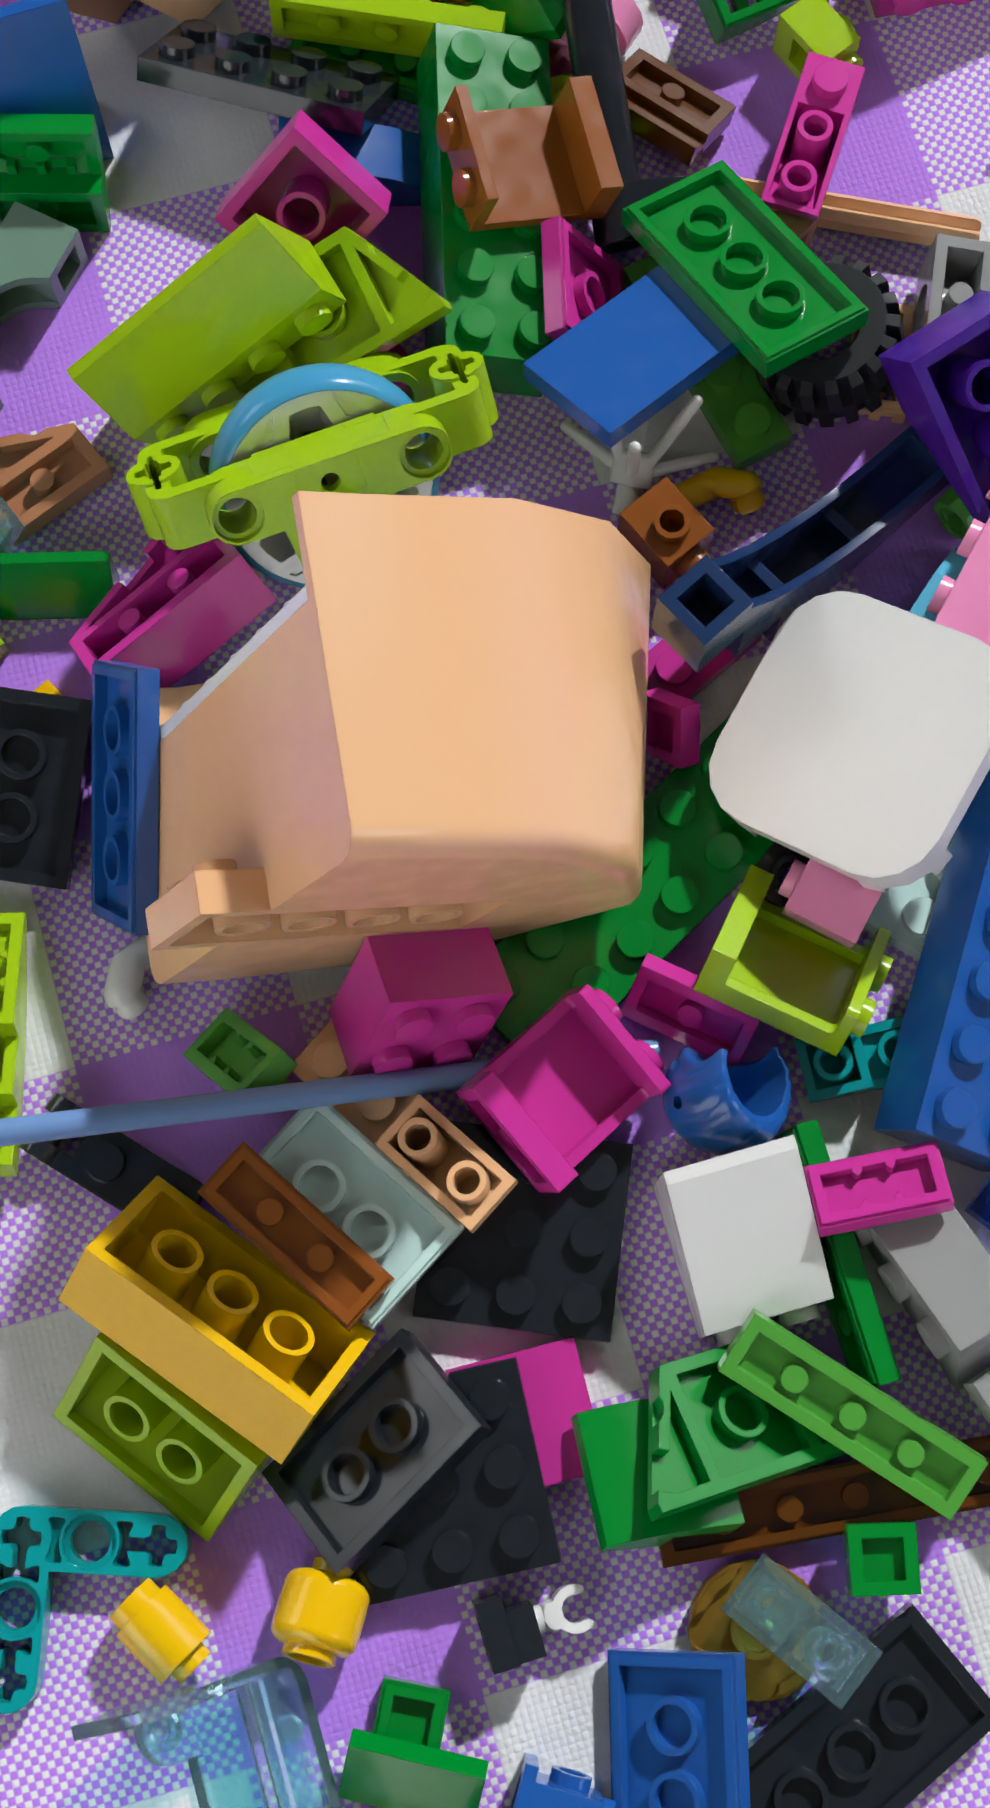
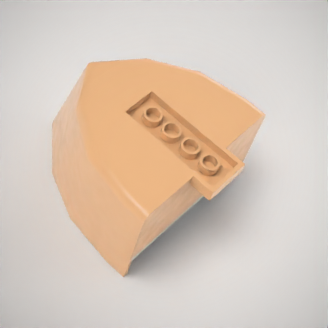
M297 491L292 496L306 585L292 599L285 602L283 608L263 627L259 628L256 634L237 653L231 655L230 660L211 678L207 679L205 683L177 688H160L158 899L145 908L149 934L146 935L150 968L154 980L158 984L210 981L351 966L366 936L489 927L493 940L631 904L639 896L642 889L651 565L610 521L517 498Z

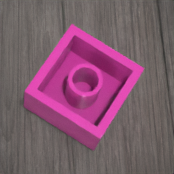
M299 109L223 198L214 220L231 234L256 213L309 240L312 246L344 226L366 239L388 214L392 193L303 110Z
M489 927L366 936L329 1013L349 1075L381 1074L411 1068L472 1061L511 998L513 991Z

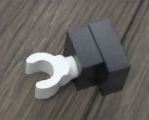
M576 1582L566 1583L557 1588L550 1600L535 1606L530 1601L525 1600L504 1607L502 1597L498 1593L472 1600L486 1655L493 1674L496 1675L521 1667V1664L546 1657L542 1633L562 1629L571 1634H580L591 1629L594 1626V1621L589 1617L581 1618L578 1621H569L562 1612V1606L566 1598L582 1593L584 1587Z

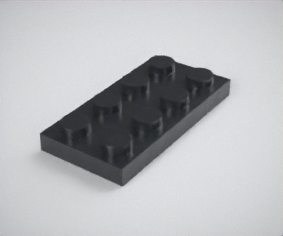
M199 19L183 21L141 53L137 61L138 81L287 118H292L301 109L319 126L363 136L398 99L400 76L382 72V66L372 61L351 60L345 63L327 58L325 51L315 47L298 46L288 49L272 45V40L269 37L258 33H241L235 36L219 32L215 24Z
M907 1602L748 1742L751 1808H905L990 1731V1698L912 1603Z

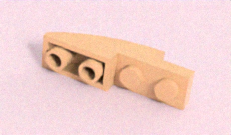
M331 1020L294 1060L298 1065L293 1072L303 1082L350 1076ZM420 1094L331 1105L472 1233L479 1228L518 1184V1181Z

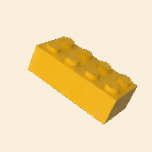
M158 1175L85 1248L58 1299L280 1464L284 1462L344 1381L375 1334L360 1322L350 1332L346 1330L261 1250Z

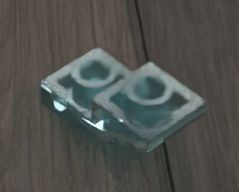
M765 1554L760 1556L721 1608L723 1612L841 1710L883 1654L878 1647Z

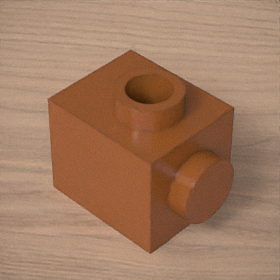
M667 477L663 478L619 513L618 531L651 565L650 576L663 590L677 578L682 577L706 554L711 558L709 551L715 529Z

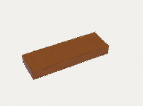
M244 1141L197 1191L349 1332L395 1281L393 1276Z

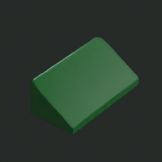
M107 551L0 553V619L88 618L116 582H120L119 573L110 553Z

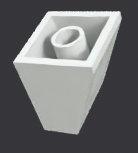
M794 1135L663 1172L653 1185L699 1338L715 1334L719 1347L730 1344L753 1308L768 1318L778 1315L782 1327L821 1317L817 1304L833 1299L834 1295Z

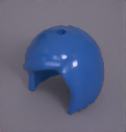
M773 1047L757 1060L727 1064L728 1051L723 1048L706 1060H703L691 1048L682 1049L678 1058L671 1061L665 1076L672 1086L663 1093V1108L672 1128L690 1146L715 1155H725L770 1142L785 1123L792 1098L790 1094L792 1083L789 1080V1069L785 1066V1060L780 1057L778 1047Z

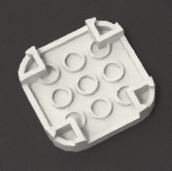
M836 591L815 596L796 608L779 628L717 739L709 762L710 788L720 807L755 837L759 834L857 880L867 889L888 893L889 888L909 885L930 872L937 876L953 857L947 850V846L990 769V646L978 638L864 594Z

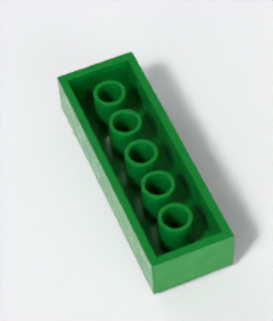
M435 23L417 63L423 283L447 300L453 311L425 328V350L450 344L457 346L460 351L479 352L484 357L492 392L542 397L543 394L523 379V363L554 341L545 334L541 224L470 232L463 208H459L454 201L452 192L453 171L448 153L443 152L439 147L436 135V122L438 115L443 112L454 87L457 85H467L474 111L552 105L549 41Z

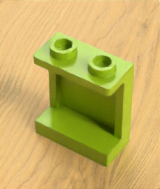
M751 864L693 990L837 1057L849 1034L861 1038L872 1018L877 1002L867 998L869 990L876 994L879 992L892 966L894 959L884 955L892 932L879 927L868 946L856 943L850 949L782 914V908L765 901L764 898L775 875Z

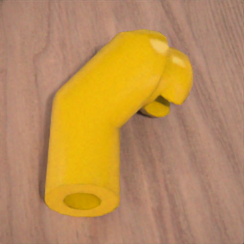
M714 466L675 485L695 508L716 498L732 499L733 509L737 513L745 515L759 510L765 502V496L760 490L763 482L752 471Z

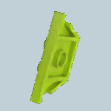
M344 226L313 247L347 302L332 313V321L323 330L311 336L301 337L286 349V356L279 365L268 372L255 374L252 377V389L270 377L295 367L316 363L345 364L377 352L388 351L449 314L453 309L447 300L355 231Z

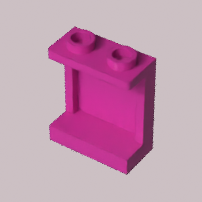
M589 985L568 990L455 1092L539 1193H560L579 1175L574 1169L577 1164L648 1098L662 1095L672 1086L670 1081L661 1072L664 1069V1063L658 1053L641 1039L635 1040L620 1022L623 1018L620 1008L608 994L600 989L594 990Z

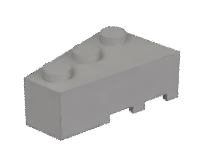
M955 1207L953 1211L855 1230L854 1235L860 1249L867 1247L879 1266L877 1271L884 1286L898 1303H902L917 1327L924 1343L935 1356L956 1392L964 1388V1383L990 1365L989 1252Z

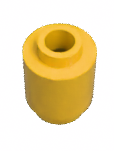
M147 1578L109 1617L110 1621L120 1630L116 1635L117 1639L160 1684H163L171 1675L182 1684L211 1653L202 1643L210 1635L211 1631L167 1585L160 1589L151 1578Z

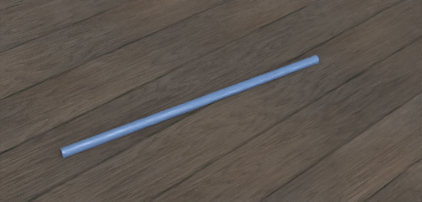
M656 1039L643 1040L660 1056V1047ZM491 1059L411 1068L381 1074L370 1073L1 1118L0 1147L458 1090Z

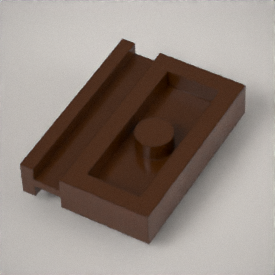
M639 48L622 64L632 132L685 165L690 166L694 162L695 156L699 152L703 153L730 125L736 109L734 104Z

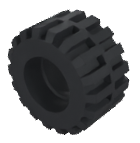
M832 254L830 263L824 264L869 309L867 325L857 330L859 334L849 348L834 357L821 360L803 358L767 378H764L754 367L761 386L767 392L770 399L773 400L779 413L786 417L793 411L796 423L809 426L812 418H818L821 428L834 427V419L845 417L847 424L860 420L859 410L866 407L872 413L882 405L880 393L884 392L891 395L893 389L878 355L905 339L898 300L895 292H890L887 279L880 272L872 276L870 265L859 259L851 267L847 265L846 256Z

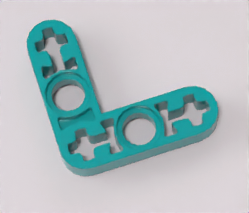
M48 1505L18 1506L1 1514L0 1601L7 1590L19 1587L26 1589L32 1595L36 1610L30 1623L20 1628L9 1626L0 1615V1639L17 1641L29 1637L32 1638V1649L22 1647L16 1650L15 1672L20 1675H26V1686L16 1689L10 1699L5 1697V1688L0 1684V1714L15 1713L33 1702L41 1691L45 1674L55 1572L146 1578L168 1576L184 1565L191 1552V1533L185 1523L175 1515L163 1512ZM23 1517L30 1518V1529L41 1532L40 1544L28 1547L25 1569L39 1566V1579L25 1574L3 1578V1566L12 1568L18 1566L20 1547L18 1543L9 1542V1530L21 1527ZM86 1521L100 1522L107 1528L110 1534L111 1543L109 1550L103 1558L97 1561L83 1559L78 1555L74 1547L75 1533L80 1525ZM122 1521L133 1523L129 1537L135 1538L150 1537L155 1535L157 1525L165 1526L166 1538L177 1540V1551L165 1555L162 1565L154 1563L153 1552L132 1549L127 1551L129 1564H120L118 1561L125 1544ZM10 1646L0 1648V1671L5 1669L8 1664Z

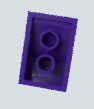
M981 290L878 355V358L905 416L973 519L975 518L986 524L990 517V500L985 498L990 489V292Z

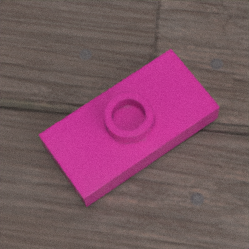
M937 1140L804 1167V1175L819 1237L953 1211L954 1199Z

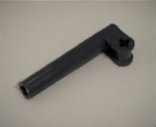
M562 0L572 77L592 76L624 184L623 189L604 218L591 219L595 244L607 254L643 248L622 225L623 208L688 176L679 175L676 177L640 180L612 0Z

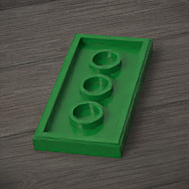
M723 160L623 208L622 225L764 378L867 325L869 309Z

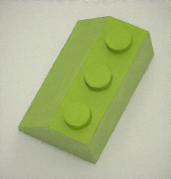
M102 1332L93 1341L53 1414V1417L207 1542L272 1460V1457Z

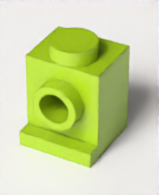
M800 0L779 16L772 51L799 80L809 51L863 66L864 61L857 54L861 38L858 36L849 18L843 14H838L829 5L830 0Z

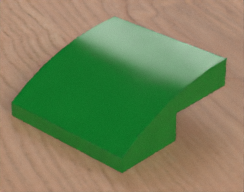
M0 114V219L4 220L16 201L74 227L79 232H111V215L105 168L94 114Z
M649 1398L576 1413L571 1417L601 1552L662 1546L674 1537L732 1532L745 1524L737 1492L651 1522L647 1512Z

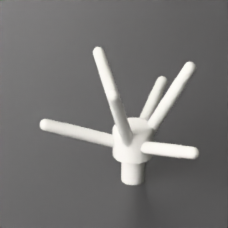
M694 395L648 453L644 452L651 418L635 429L633 442L630 443L628 449L624 448L623 440L611 447L612 452L571 422L565 420L560 424V429L611 468L609 481L617 483L612 513L617 515L640 497L641 488L651 489L653 477L714 463L720 457L717 451L712 450L657 463L703 404V398L700 395Z

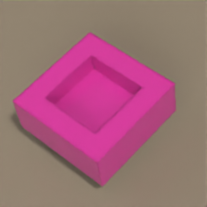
M659 687L647 690L646 755L680 769L700 763V703Z

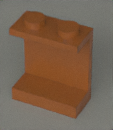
M592 76L569 77L553 105L474 111L467 85H457L454 87L443 112L438 115L436 122L437 141L440 149L448 153L453 171L452 192L454 201L459 208H463L470 232L540 225L541 222L558 215L567 222L604 218L624 187Z

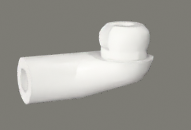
M146 935L140 936L116 953L110 961L103 991L105 1002L109 1008H115L119 1017L126 1020L134 1019L141 1015L149 1004V999L141 990L144 973L150 969Z

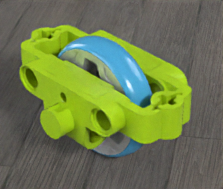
M449 344L432 347L406 357H402L398 353L383 351L345 364L316 363L303 365L270 377L249 391L240 400L196 415L187 423L182 434L156 442L141 450L137 455L138 463L126 473V483L147 535L154 540H164L168 548L174 550L190 548L218 538L226 544L233 545L247 563L263 575L287 585L303 588L306 584L292 496L297 491L437 496L440 475L450 466L453 456L483 446L493 437L491 426L496 423L499 416L484 357L479 352L460 351L457 346ZM398 381H399V382H403V383H402L401 388H399V387H397L395 384H393L392 382H398ZM214 444L210 457L201 455L206 447Z

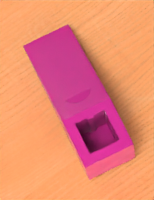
M808 52L761 196V200L769 208L814 221L818 220L854 111L866 67Z

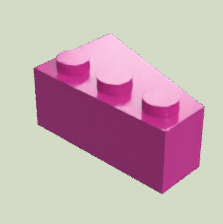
M216 538L190 548L174 550L168 548L164 540L151 539L142 550L148 558L145 564L126 587L124 584L116 582L70 639L69 644L91 676L94 660H118L159 668L160 688H170L198 664L207 660L214 651L247 624L253 622L278 599L231 544H226Z

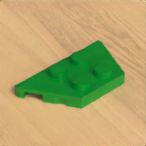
M730 1344L659 1365L649 1375L647 1512L651 1522L829 1461L847 1453L719 1372L717 1363Z

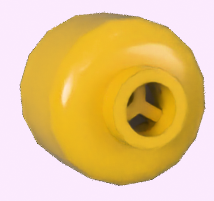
M315 1557L312 1568L299 1567L287 1573L283 1580L271 1622L273 1635L283 1644L282 1655L304 1664L321 1668H334L336 1659L347 1658L355 1653L370 1603V1596L365 1587L351 1579L352 1575L349 1578L335 1575L323 1557Z

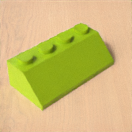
M255 213L70 366L67 372L71 379L134 440L154 444L182 434L187 423L196 415L231 403L238 396V388L255 374L268 372L279 365L286 356L285 350L301 337L311 336L323 330L332 321V313L347 302L309 240Z

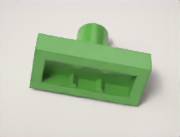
M227 1007L182 1054L224 1091L291 1083L286 1077L298 1065L283 1049Z

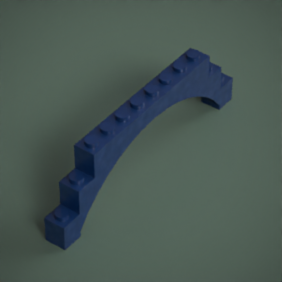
M910 425L836 488L777 529L727 555L711 559L706 554L657 598L651 627L697 673L725 647L737 657L761 634L772 642L779 628L796 608L815 596L829 592L950 482L913 426Z

